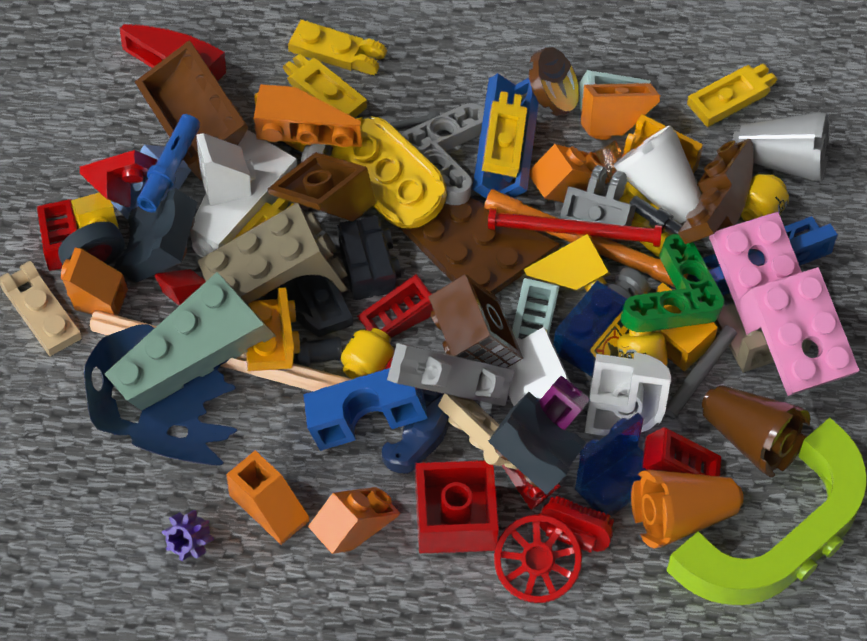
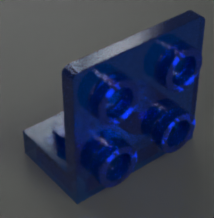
M636 413L628 420L626 418L620 419L612 426L609 434L600 440L593 439L589 441L580 452L575 490L594 510L606 515L609 514L610 517L631 502L634 481L641 480L642 476L638 475L641 471L647 470L643 468L644 452L638 447L644 420L639 413Z

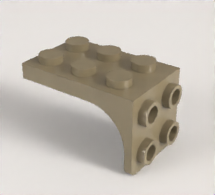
M299 203L294 204L198 260L205 281L218 272L247 304L287 281L303 275L325 276L334 282L341 293L348 290L343 279L348 276V272L338 256L334 258L333 253L337 252L334 242L327 232L323 235L320 234L323 230L313 212L306 214Z

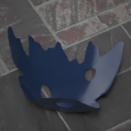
M148 324L135 325L103 337L92 350L84 366L87 405L90 420L96 429L114 435H130L134 446L161 456L192 463L223 465L224 462L206 443L227 440L229 435L237 432V429L201 423L198 417L207 413L202 405L204 402L233 391L236 388L233 384L226 383L224 375L217 370L219 366L227 361L214 367V371L209 374L194 378L185 383L182 389L142 410L138 423H132L120 417L116 400L112 398V389L115 386L105 376V373L146 337L154 327ZM95 367L100 370L102 375V387L99 391L94 388L92 383V371ZM173 425L185 426L188 429V435L183 438L168 435L167 431Z

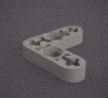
M468 103L461 105L401 134L431 163L441 164L444 167L439 172L446 183L447 196L445 203L461 205L466 203L471 197L472 179L445 151L480 136L484 108L478 104ZM447 130L452 134L449 136H439L435 132Z

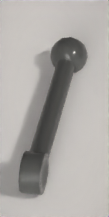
M433 111L424 117L389 124L395 129L419 125L439 116L440 113Z

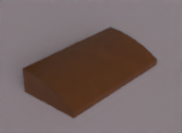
M190 40L135 81V84L169 137H171L183 114L191 115L199 120L200 129L197 134L204 133L237 146L249 128ZM195 136L183 160L202 181L197 138Z

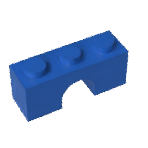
M390 368L303 394L307 428L317 447L322 451L355 441L354 429L357 421L370 412H383L391 429L428 419L423 389L388 381L387 378Z

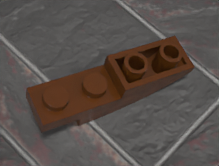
M750 138L736 143L735 140L725 143L717 150L718 155L704 168L705 173L697 183L702 192V195L699 197L700 202L695 209L686 215L687 220L678 232L685 244L713 235L718 230L736 225L746 204L752 179L753 143Z

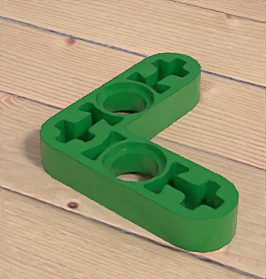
M679 234L669 235L663 243L660 259L676 290L629 297L625 301L620 318L623 325L631 331L649 332L706 324L716 321L724 305L723 295L693 242L685 244ZM684 274L694 275V276H696L700 281H699V282L689 281V280H687L683 275H684ZM664 306H676L680 309L681 313H671Z

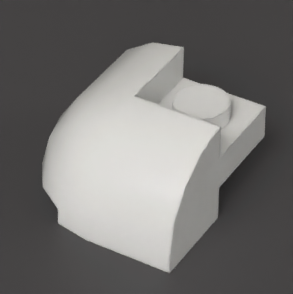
M634 352L633 359L596 354L585 433L615 438H637V434L651 429L656 423L660 424L665 414L671 382L669 368L660 360L638 352Z

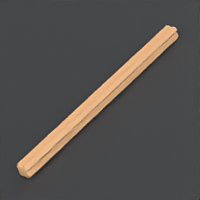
M95 311L90 320L91 330L104 335H109L135 325L147 324L102 311ZM245 353L235 359L232 357L221 365L225 368L310 391H316L352 380L293 363L291 369L247 371Z

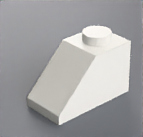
M204 133L197 134L201 178L209 205L252 196L250 182L256 180L252 160H245L241 147Z

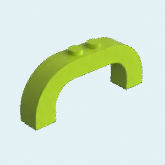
M830 417L804 439L798 457L822 479L827 491V500L770 551L750 559L731 557L719 551L697 531L670 555L667 572L692 593L712 602L727 605H748L762 602L781 593L797 578L802 582L806 580L817 568L818 564L816 561L823 555L830 558L843 545L844 540L842 538L851 528L862 504L866 489V470L863 458L854 441Z

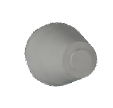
M815 112L742 124L740 131H734L733 140L736 143L751 139L753 143L754 164L814 182L824 180L828 156H825L826 145H829V114Z

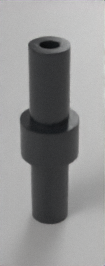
M634 196L629 203L637 206L635 212L648 220L649 226L655 229V225L662 226V233L666 232L669 235L678 234L682 225L673 220V215L662 208L657 210L638 196Z

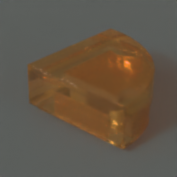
M616 140L596 151L601 165L608 170L607 177L610 183L612 176L617 171L614 164L617 162V158L622 156Z

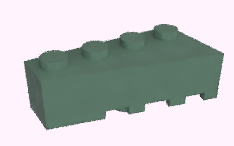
M216 272L105 373V376L128 402L142 411L182 389L185 383L198 376L203 377L209 374L219 364L232 357L235 359L248 352V348L261 341L266 342L276 335L234 288Z

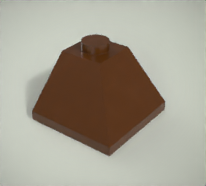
M318 152L313 153L267 188L270 195L352 222L360 218L364 212L376 204L367 167Z

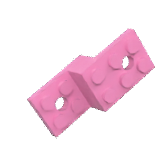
M779 212L718 230L715 234L709 236L745 332L749 334L759 329L763 331L787 396L854 375L860 371L819 267L805 272L801 271ZM750 249L761 251L765 258L764 265L757 266L751 263L748 258V251ZM803 340H811L817 345L818 356L816 358H810L802 351Z

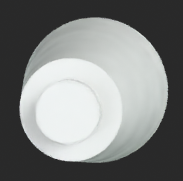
M668 125L643 141L644 143L635 150L632 149L614 164V167L617 171L625 172L627 181L650 202L673 215V220L681 224L686 222V215L700 202L699 197L702 194L697 186V181L678 135L672 126Z

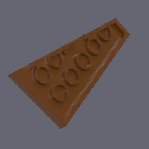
M471 197L466 203L461 205L444 203L439 214L425 225L416 228L399 227L452 282L466 274L493 295L523 276L525 268L559 250L558 242L535 230L496 226L495 230L488 229L489 211L484 209L483 203Z

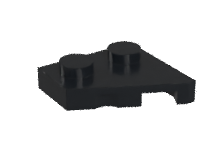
M299 276L263 295L268 300L277 299L278 288H286L288 301L294 300L296 321L318 337L353 326V317L340 290L332 280L325 276Z

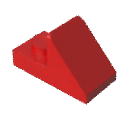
M132 150L80 166L79 170L80 174L106 199L129 208L131 206V183L143 181V178L147 177L149 168L152 165H156L158 160L139 151Z

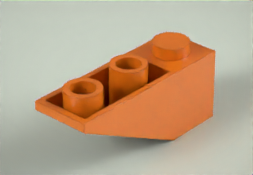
M260 84L254 113L257 140L298 142L306 145L325 144L339 147H362L361 121L296 87Z

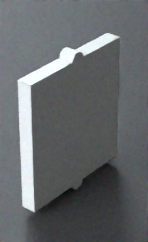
M545 327L522 340L520 338L516 339L523 359L508 367L515 370L508 390L513 406L528 391L540 400L560 375L570 381Z

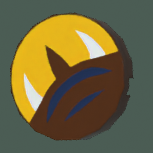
M546 47L536 51L530 59V62H533V68L529 70V81L536 99L544 108L549 107L552 110L551 114L555 116L572 112L578 105L580 95L577 76L570 61L561 51L554 47Z

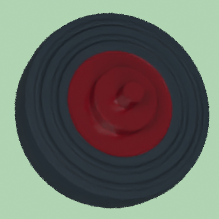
M96 222L70 234L61 243L58 255L63 265L66 259H71L76 247L83 249L109 265L120 256L124 250L125 242L115 224L111 222Z

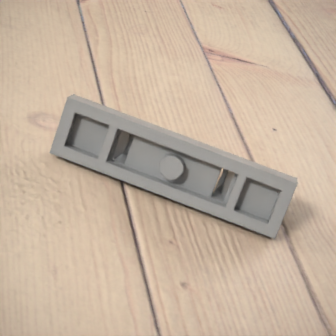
M397 343L387 380L401 385L505 406L515 370Z

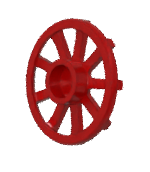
M529 515L514 521L503 531L496 544L494 565L500 582L512 595L526 602L546 603L560 598L576 583L582 567V551L574 532L565 523L547 515ZM539 521L557 526L545 543L541 542ZM532 522L533 543H528L515 529L523 524ZM564 532L569 537L573 547L553 551L552 545L560 534ZM510 534L523 547L522 553L502 551L503 545ZM575 554L573 572L555 563L556 558ZM501 558L520 560L522 565L505 576L502 570ZM551 570L569 578L567 583L557 591L549 576ZM528 572L529 579L524 593L518 591L509 583L522 573ZM537 576L543 578L549 592L548 595L531 596Z

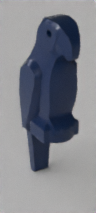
M423 389L428 419L403 426L401 441L395 444H390L389 442L384 444L382 448V461L388 469L397 473L408 474L416 468V463H421L442 443L450 424L448 421L449 416L438 406L444 393Z

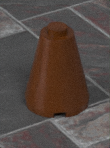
M724 385L710 389L702 400L704 418L762 473L769 477L776 476L773 472L776 468L784 471L789 467L800 452L803 441L807 437L801 434L803 423L810 426L811 417L810 413L800 406Z

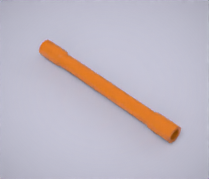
M494 189L490 190L484 204V209L488 211L490 208H497L498 212L557 218L525 205L520 200ZM546 232L570 243L583 237L582 235ZM590 236L600 255L648 274L653 279L675 288L661 259H656L608 238ZM684 274L683 276L687 279L689 274Z

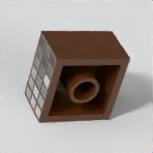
M466 274L428 296L434 309L431 311L432 320L443 332L445 338L442 344L446 354L506 368L523 359L499 298Z

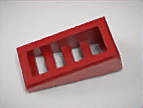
M72 199L37 206L43 253L49 271L62 269L63 266L58 255L62 242L58 241L65 240L70 234L78 230L71 203ZM67 215V218L47 222V219Z
M415 274L357 315L366 330L371 331L373 328L379 329L372 320V318L379 316L386 325L379 330H382L392 338L431 317V311L434 310L428 297L431 293L417 274ZM418 296L421 301L415 305L411 298ZM403 302L409 308V310H407L404 313L398 306ZM390 309L397 316L393 321L385 313Z
M664 427L646 437L643 468L647 470L720 477L721 456ZM701 461L704 462V473L701 472Z

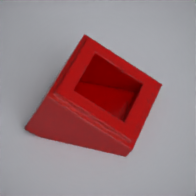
M191 269L162 272L154 275L162 292L179 306L206 282Z

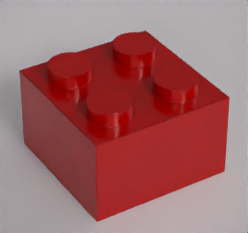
M485 460L416 463L415 492L419 554L495 551L499 529L494 465L486 463Z

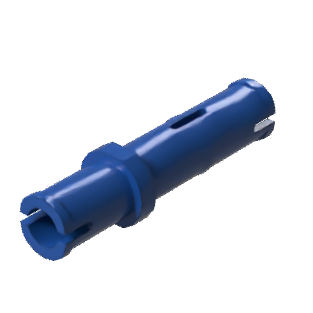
M187 114L181 116L156 165H152L147 172L148 180L137 198V205L141 209L151 213L156 212L167 189L172 188L176 182L175 174L200 129V122L195 117Z

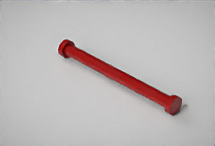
M490 208L488 215V229L495 230L496 226L582 236L588 234L592 237L653 243V247H660L662 226L655 225V229L502 213L498 212L497 208Z

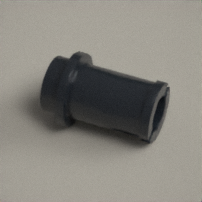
M306 337L302 338L300 353L296 354L297 364H304L306 367H309L310 363L340 361L342 354L340 337L307 341Z

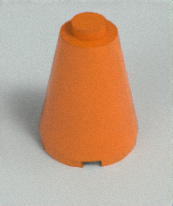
M658 470L641 471L638 474L642 476L641 480L634 481L631 491V506L635 524L643 522L646 533L640 534L645 544L651 548L664 547L737 515L744 500L741 487L732 478Z

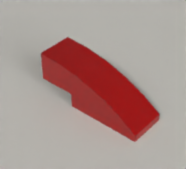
M123 24L119 28L122 49L151 68L155 67L190 40L217 81L226 74L225 52L205 41L173 30L146 25Z

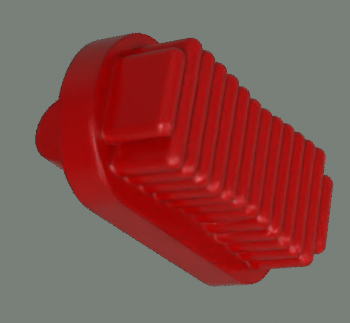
M556 496V498L551 497L549 503L540 512V515L551 516L565 523L577 537L581 550L592 553V551L599 552L607 549L613 537L612 527L614 520L610 519L609 514L606 515L591 508L587 509V507L582 505L578 506L577 503L569 502L568 499L565 500L563 497L560 498V496ZM539 521L541 529L546 532L545 536L550 538L557 526ZM562 532L557 541L573 546L569 537Z

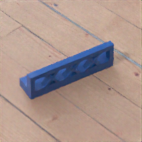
M497 73L488 80L472 190L486 199L491 189L513 198L527 191L539 105L532 91L529 78L515 85ZM501 91L508 92V104L513 103L514 94L524 95L527 93L521 103V106L527 107L520 165L516 182L510 185V182L514 177L482 171L492 101L499 102Z
M811 216L784 227L787 235L790 236L789 240L799 266L832 253L838 234L831 224L819 227ZM808 229L810 231L805 234L794 237L796 233L801 232L803 230ZM754 249L748 251V258L751 263L757 266L764 265L765 258L761 251H755ZM716 254L702 258L707 268H714L709 271L723 296L729 294L730 290ZM690 274L694 282L700 281L696 276Z

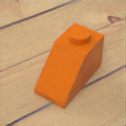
M651 83L584 85L581 125L588 135L595 139L606 140L614 135H624L637 123L641 114L646 115L660 102V94Z

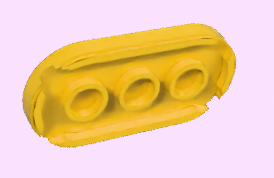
M371 117L372 119L356 118L361 121L362 147L331 145L333 147L331 157L368 168L376 204L372 207L391 224L401 228H416L433 220L442 210L447 196L446 183L439 170L384 119L379 117Z

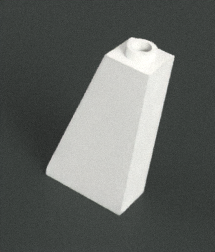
M247 130L238 146L241 147L245 160L251 159L254 166L256 180L250 182L252 196L209 205L207 195L205 194L194 217V226L190 231L194 251L199 256L204 257L233 240L265 203L268 202L273 205L279 197L270 195L267 188L297 166V159L266 140H257L256 134Z

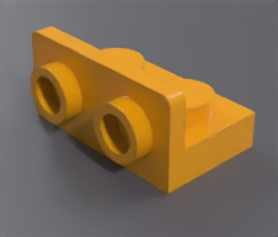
M278 288L277 299L255 300L248 304L276 336L266 342L261 341L247 349L248 352L245 353L247 371L291 369L293 354L300 353L299 333L291 329V323L296 321L294 300L288 301L286 288Z

